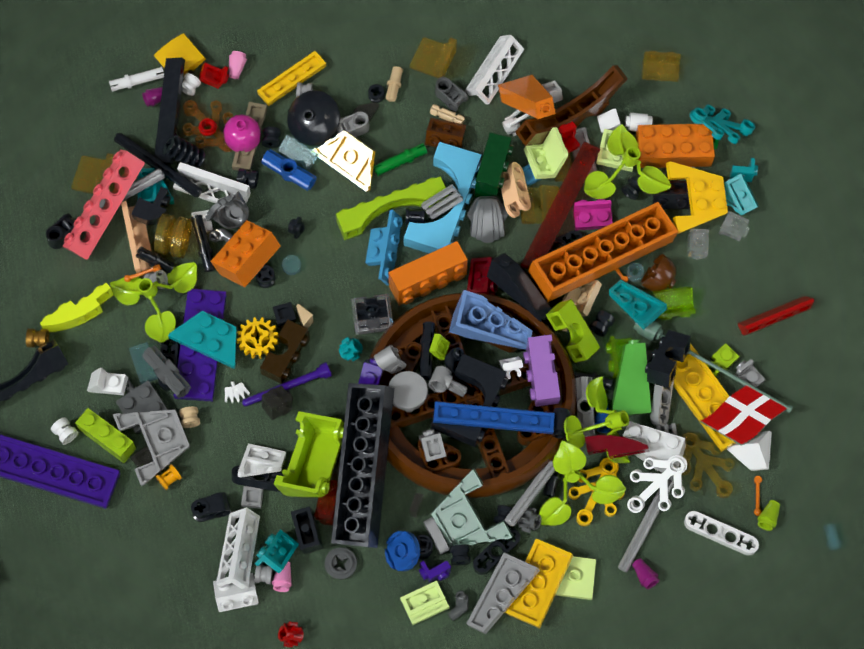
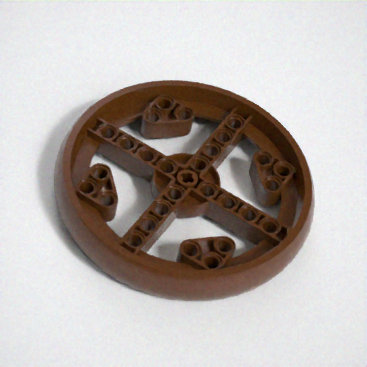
M453 293L427 300L405 312L389 326L378 340L370 358H374L375 354L392 345L399 350L398 354L401 360L406 363V367L394 374L383 370L379 385L389 386L391 379L400 372H416L420 364L422 348L419 343L414 341L423 335V323L425 322L435 323L437 334H441L446 340L452 339L455 341L454 344L449 345L447 354L453 348L459 347L463 350L464 355H466L459 335L449 332L453 313L462 293ZM476 293L484 296L495 307L501 308L502 312L509 317L515 318L533 331L531 337L552 334L551 349L555 355L554 366L558 376L560 401L558 404L537 407L535 406V401H533L528 411L540 408L543 412L553 413L555 408H566L570 411L569 414L571 416H575L577 390L573 367L564 346L553 330L544 321L540 322L528 310L513 301L495 295ZM445 322L448 326L441 327L439 324ZM486 342L509 353H514L519 349ZM411 351H417L419 354L416 356H411L409 353ZM528 363L523 364V367L519 368L521 374L529 370ZM512 370L510 372L511 379H509L511 383L506 386L505 390H500L498 396L531 386L532 384L527 381V378L518 377L516 370ZM453 375L452 379L468 388L464 397L447 389L442 393L436 392L427 395L425 402L417 408L419 410L418 414L413 415L396 406L392 408V416L399 415L401 418L396 421L391 419L387 461L410 481L442 495H448L472 469L458 468L461 463L460 451L444 442L446 457L427 462L421 441L419 440L417 450L405 438L400 428L433 418L434 408H429L428 404L435 403V401L451 403L446 400L448 397L456 399L452 403L483 406L485 399L482 392L476 386L455 378V375ZM487 428L488 430L485 431L482 442H477L486 468L475 469L483 482V486L471 491L466 496L468 498L489 497L514 490L535 478L550 461H553L561 441H566V436L563 439L554 438L552 434L529 432L531 436L526 438L521 434L524 431H518V442L527 447L506 461L494 428ZM490 443L494 445V449L488 450L484 446ZM449 456H455L457 460L455 462H450L447 460V458ZM497 461L501 464V466L495 468L491 465V463ZM430 462H436L439 466L436 468H431L428 466V464Z

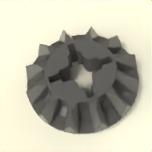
M335 548L325 558V569L333 579L343 580L350 578L356 570L357 560L349 549ZM336 557L338 558V560L340 559V561H346V563L344 564L345 570L341 567L335 568V566L337 565Z

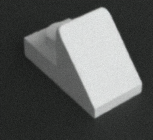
M99 368L92 372L87 391L124 395L128 376L125 374L107 373L103 368Z

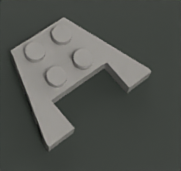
M176 410L113 414L120 432L140 425L154 460L151 463L134 469L141 487L190 447Z

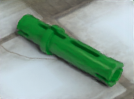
M421 143L416 147L405 149L404 152L374 165L373 169L376 175L380 176L385 172L405 163H411L414 159L427 154V149L424 143Z

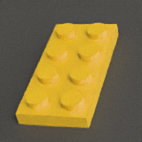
M535 539L525 562L539 568L540 571L504 613L540 629L573 558V554Z

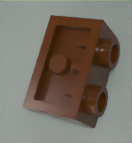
M431 118L426 131L425 145L437 147L439 142L462 148L467 125Z

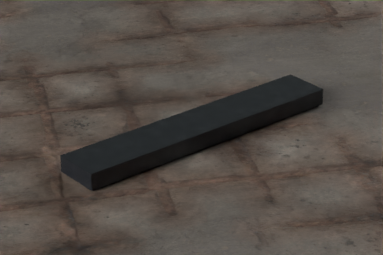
M182 57L166 58L154 155L165 164H173L174 157L169 158V153L164 155L162 151L168 139L177 134L185 59Z

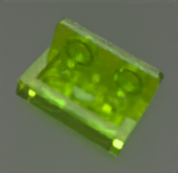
M610 336L609 342H606V352L610 354L611 358L608 361L609 372H612L613 378H617L623 346L628 344V341L632 340V338L615 339L614 336Z

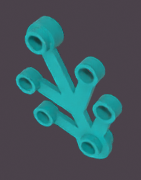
M708 104L704 109L696 107L689 114L695 124H703L710 129L713 138L721 140L725 132L729 135L727 139L733 144L738 143L740 135L733 132L730 128L739 130L744 136L752 134L755 129V124L748 119H743L741 124L727 121L731 116V112L725 108L714 117H711L716 110L712 105Z

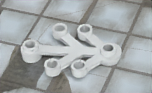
M678 454L671 456L669 460L655 459L653 456H648L643 462L646 469H653L654 467L667 469L663 473H645L639 469L631 472L630 479L633 482L654 481L639 496L636 495L629 499L627 506L633 513L640 512L645 506V501L659 487L660 501L658 507L661 511H667L671 507V501L668 499V479L672 475L674 477L672 495L675 498H681L685 493V489L682 486V473L687 469V460ZM647 460H651L653 466L648 465ZM675 461H679L681 467H677ZM634 473H638L640 478L636 479ZM675 489H680L681 494H677ZM634 500H638L640 506H636ZM662 502H666L668 507H663Z

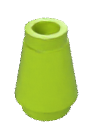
M770 500L757 518V524L760 528L771 531L776 527L780 509L779 502Z

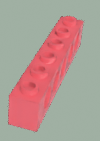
M120 149L114 155L113 163L103 173L104 178L94 188L92 198L85 203L84 211L75 220L71 233H68L64 238L63 247L83 259L88 260L145 162L128 151ZM124 167V174L120 176L119 169ZM114 183L115 189L110 192L109 186ZM104 199L105 205L103 208H100V201ZM95 215V222L90 224V218ZM85 231L86 237L81 241L80 235Z

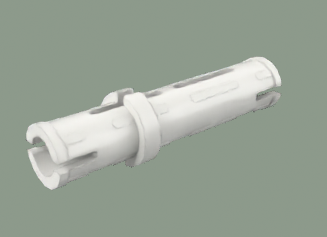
M161 66L149 71L130 76L127 74L123 78L110 80V86L116 85L110 87L111 91L114 92L127 87L131 89L132 86L164 78V73H160L163 72V68Z

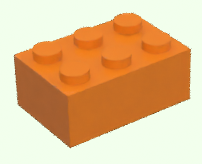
M246 220L210 262L221 276L246 287L281 245L271 231Z

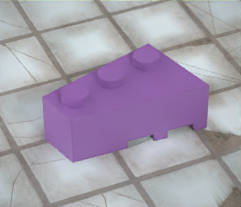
M552 334L529 337L526 352H523L524 363H528L529 370H526L527 381L532 384L530 398L531 401H535L536 407L558 404L560 401L558 376L554 366L555 355L551 349Z

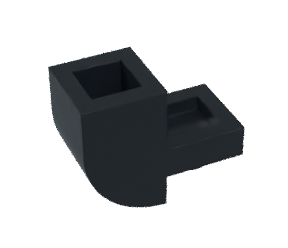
M161 187L153 203L139 198L131 213L133 219L146 225L162 223L169 216L167 209L164 208L168 207L171 201L169 191Z

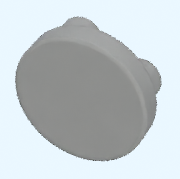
M412 371L398 373L391 379L388 386L395 388L393 405L406 412H412L419 408L427 398L428 387L426 381L421 375Z

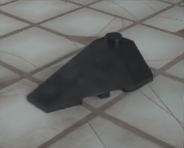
M506 253L492 259L487 277L540 322L546 320V314L552 308L527 271Z

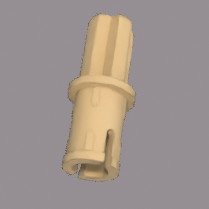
M393 67L390 80L387 81L386 100L388 102L396 101L398 90L401 88L400 82L403 73L401 67Z

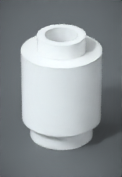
M630 113L629 116H626L625 127H628V131H636L638 125H652V116L643 113Z

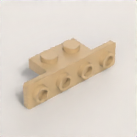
M593 280L566 293L562 302L572 299L581 316H588L602 284L598 280Z

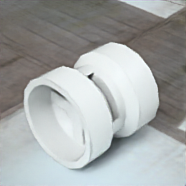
M66 417L60 418L51 427V431L59 436V440L63 445L72 442L79 433L75 427L70 426V421Z

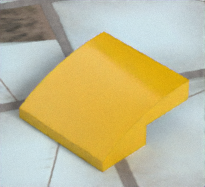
M184 33L168 42L154 54V57L164 68L166 58H184L183 76L190 69L194 71L206 60Z

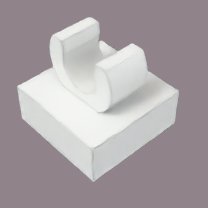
M519 356L499 360L500 367L507 372L506 377L508 379H511L510 372L512 370H516L518 377L521 376L519 368L523 367V363Z

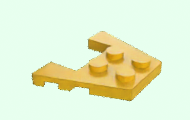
M671 161L666 163L668 180L686 179L691 216H675L673 218L678 234L728 213L722 176Z

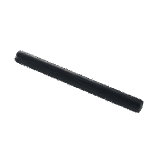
M122 133L115 135L114 141L153 169H161L166 178L192 196L199 197L201 195L202 188Z

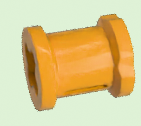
M172 464L164 473L156 475L157 480L165 490L169 489L168 486L177 479H182Z

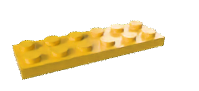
M690 343V350L698 354L695 348ZM687 354L684 362L676 361L677 368L673 386L700 422L714 413L730 396L706 363ZM700 422L721 452L736 444V442Z

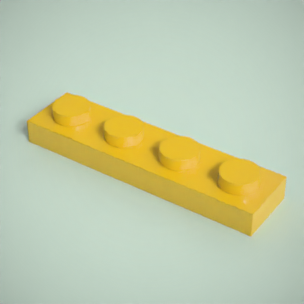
M314 51L258 89L257 93L270 106L295 89L298 82L303 83L324 69L326 62Z

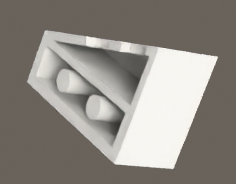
M629 421L623 434L625 438L648 445L650 452L635 454L642 461L648 456H653L655 459L669 460L671 456L676 454L683 456L686 448L685 438L631 421ZM647 460V463L653 466V462L651 460ZM675 461V465L679 467L680 462ZM654 467L655 470L660 471L661 473H663L667 469ZM673 475L669 478L672 482L674 481Z

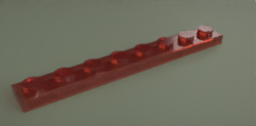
M583 142L522 261V267L529 270L533 260L549 253L601 149Z

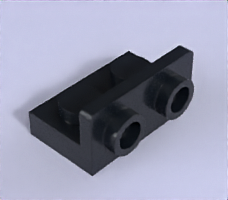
M670 181V189L652 194V204L659 202L663 209L690 208L687 181Z

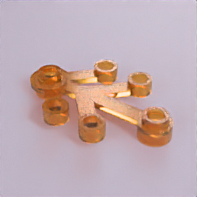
M188 100L184 103L183 109L187 116H195L200 122L207 118L198 110V105L195 101ZM215 100L210 104L212 110V120L217 124V131L213 134L217 139H206L205 136L198 135L195 138V143L199 148L219 146L221 150L230 152L232 149L224 143V134L219 130L222 105L219 101ZM226 112L223 115V122L225 124L228 122L226 120L227 117H234L232 113ZM186 123L183 126V132L187 136L201 134L199 128L194 127L191 123Z

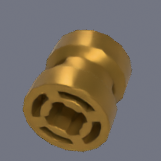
M31 328L27 329V347L34 348L36 345L41 347L49 342L48 329H41L40 331Z

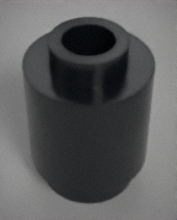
M555 408L553 412L555 413L554 433L552 435L554 438L563 439L566 436L564 422L568 416H571L569 414L570 411L566 408Z

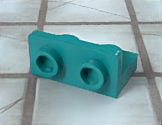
M281 529L275 535L271 533L265 541L266 547L263 546L256 554L259 558L255 565L259 566L262 562H265L277 573H280L299 543Z

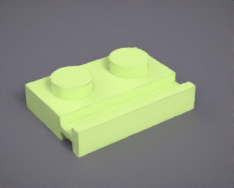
M437 581L400 597L412 625L449 609V605Z

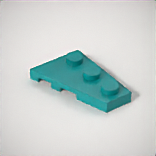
M619 280L609 289V296L643 330L667 310L666 303L623 280Z

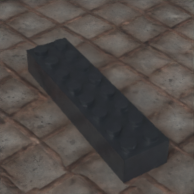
M348 384L331 540L333 544L378 548L395 388L385 385Z

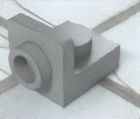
M752 359L748 362L744 360L736 367L735 376L757 388L764 383L765 379L753 366L754 361Z
M434 429L423 431V435L419 436V440L422 443L426 461L446 457L440 432L434 431Z

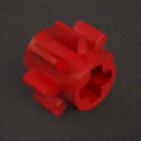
M289 621V623H284V626H281L278 631V638L281 642H284V647L293 648V646H298V643L304 637L303 629L298 627V622Z

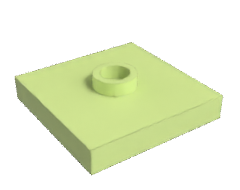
M573 556L555 596L592 600L596 559Z

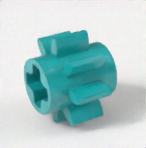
M349 337L341 341L342 344L339 345L341 357L347 361L359 359L363 350L361 342L354 337L352 339Z

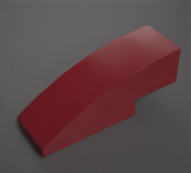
M612 435L585 437L589 455L608 452L609 458L614 459L650 452L648 445L625 437Z

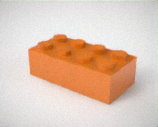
M703 124L638 125L635 138L638 143V149L641 152L639 158L641 161L640 167L654 166L656 168H666V163L670 161L688 167H711L715 157L712 131Z
M458 241L388 272L389 288L399 306L402 304L407 305L419 296H427L434 289H442L454 280L459 281L467 275L468 259Z

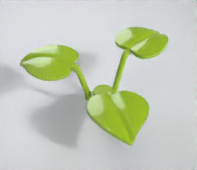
M621 124L609 136L607 147L610 153L615 156L622 154V163L609 179L601 171L590 173L585 180L584 191L595 199L611 197L616 190L615 185L611 181L624 165L627 167L637 165V172L641 175L637 180L638 186L648 194H657L671 188V184L663 172L654 166H645L641 171V161L639 160L641 152L638 149L637 140Z
M194 262L181 264L173 268L167 275L170 285L161 284L157 281L153 283L148 278L141 279L140 277L133 278L130 282H125L124 277L110 282L114 296L124 305L130 306L138 303L140 295H144L151 301L157 315H151L147 319L145 331L150 338L160 343L167 341L169 333L175 330L176 318L170 311L160 312L153 299L157 294V287L174 288L178 293H187L192 290L197 282V264Z
M603 377L595 378L589 382L586 387V398L590 407L595 408L596 412L609 414L605 418V422L582 428L576 416H568L565 419L564 431L566 440L578 448L583 447L585 444L583 434L585 431L607 426L613 429L607 435L619 436L616 431L622 430V427L629 424V416L626 411L606 410L608 401L603 386ZM628 456L610 459L614 463H630Z
M562 440L554 456L553 467L556 472L564 475V498L561 500L558 497H552L542 505L539 512L542 519L541 525H560L565 523L571 516V508L568 504H565L567 502L568 482L575 483L581 478L594 490L592 499L599 504L615 502L625 493L626 487L614 475L600 477L596 481V486H593L579 472L586 464V456L583 451L574 444Z

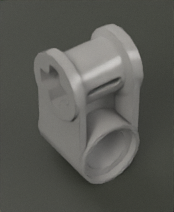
M357 112L345 118H340V124L337 129L338 133L345 130L354 137L366 134L370 128L368 115L364 112ZM358 122H365L362 125L357 124Z
M392 345L374 355L378 366L391 374L397 373L406 367V363L401 360L398 354L399 350Z

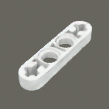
M697 511L689 512L684 519V525L690 531L744 555H753L759 547L758 540L755 537ZM696 517L698 523L691 525V520L689 519ZM703 520L706 521V523L703 526V529H699L701 527ZM707 525H715L717 533L710 534L707 531ZM733 533L736 536V541L728 542L725 539V534ZM740 537H742L743 539H742L741 542H743V543H741V544L738 546L737 543L739 542ZM749 541L752 542V547H754L750 550L746 549V544Z

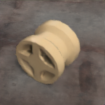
M191 406L179 410L183 428H193L201 424L200 418L197 417L199 413L197 407Z

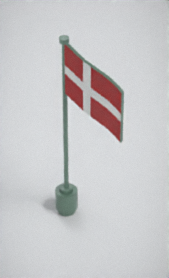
M655 321L644 330L637 323L634 325L633 329L639 335L652 342L655 339L659 340L662 336L665 337L661 329L662 325ZM690 350L688 354L745 385L732 394L714 413L700 421L718 433L742 446L755 438L771 420L784 411L791 412L792 405L788 406L693 351Z

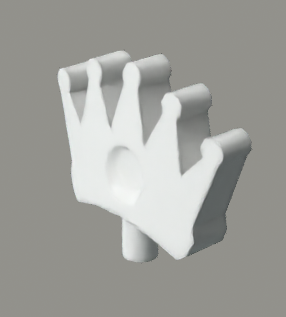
M232 381V387H225L226 403L228 402V397L231 403H234V397L239 403V395L243 399H245L244 392L248 396L250 395V392L242 382L235 385V382Z

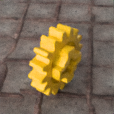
M254 317L253 322L246 320V326L240 325L242 331H237L239 337L237 338V344H240L239 349L240 351L244 350L245 356L251 353L252 359H254L255 355L262 359V354L267 356L269 350L275 351L273 345H278L276 338H279L278 332H275L276 326H271L270 320L265 323L263 317L260 321H257L256 317ZM256 333H258V336H260V337H259V343H257V340H256V337H257Z

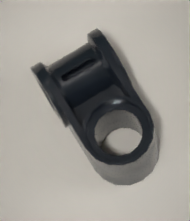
M69 213L63 215L46 230L48 244L53 249L62 248L64 238L74 228L75 221Z
M225 492L197 499L191 505L193 518L198 522L221 518L231 513ZM199 508H202V510H203L202 513H199V511H198Z

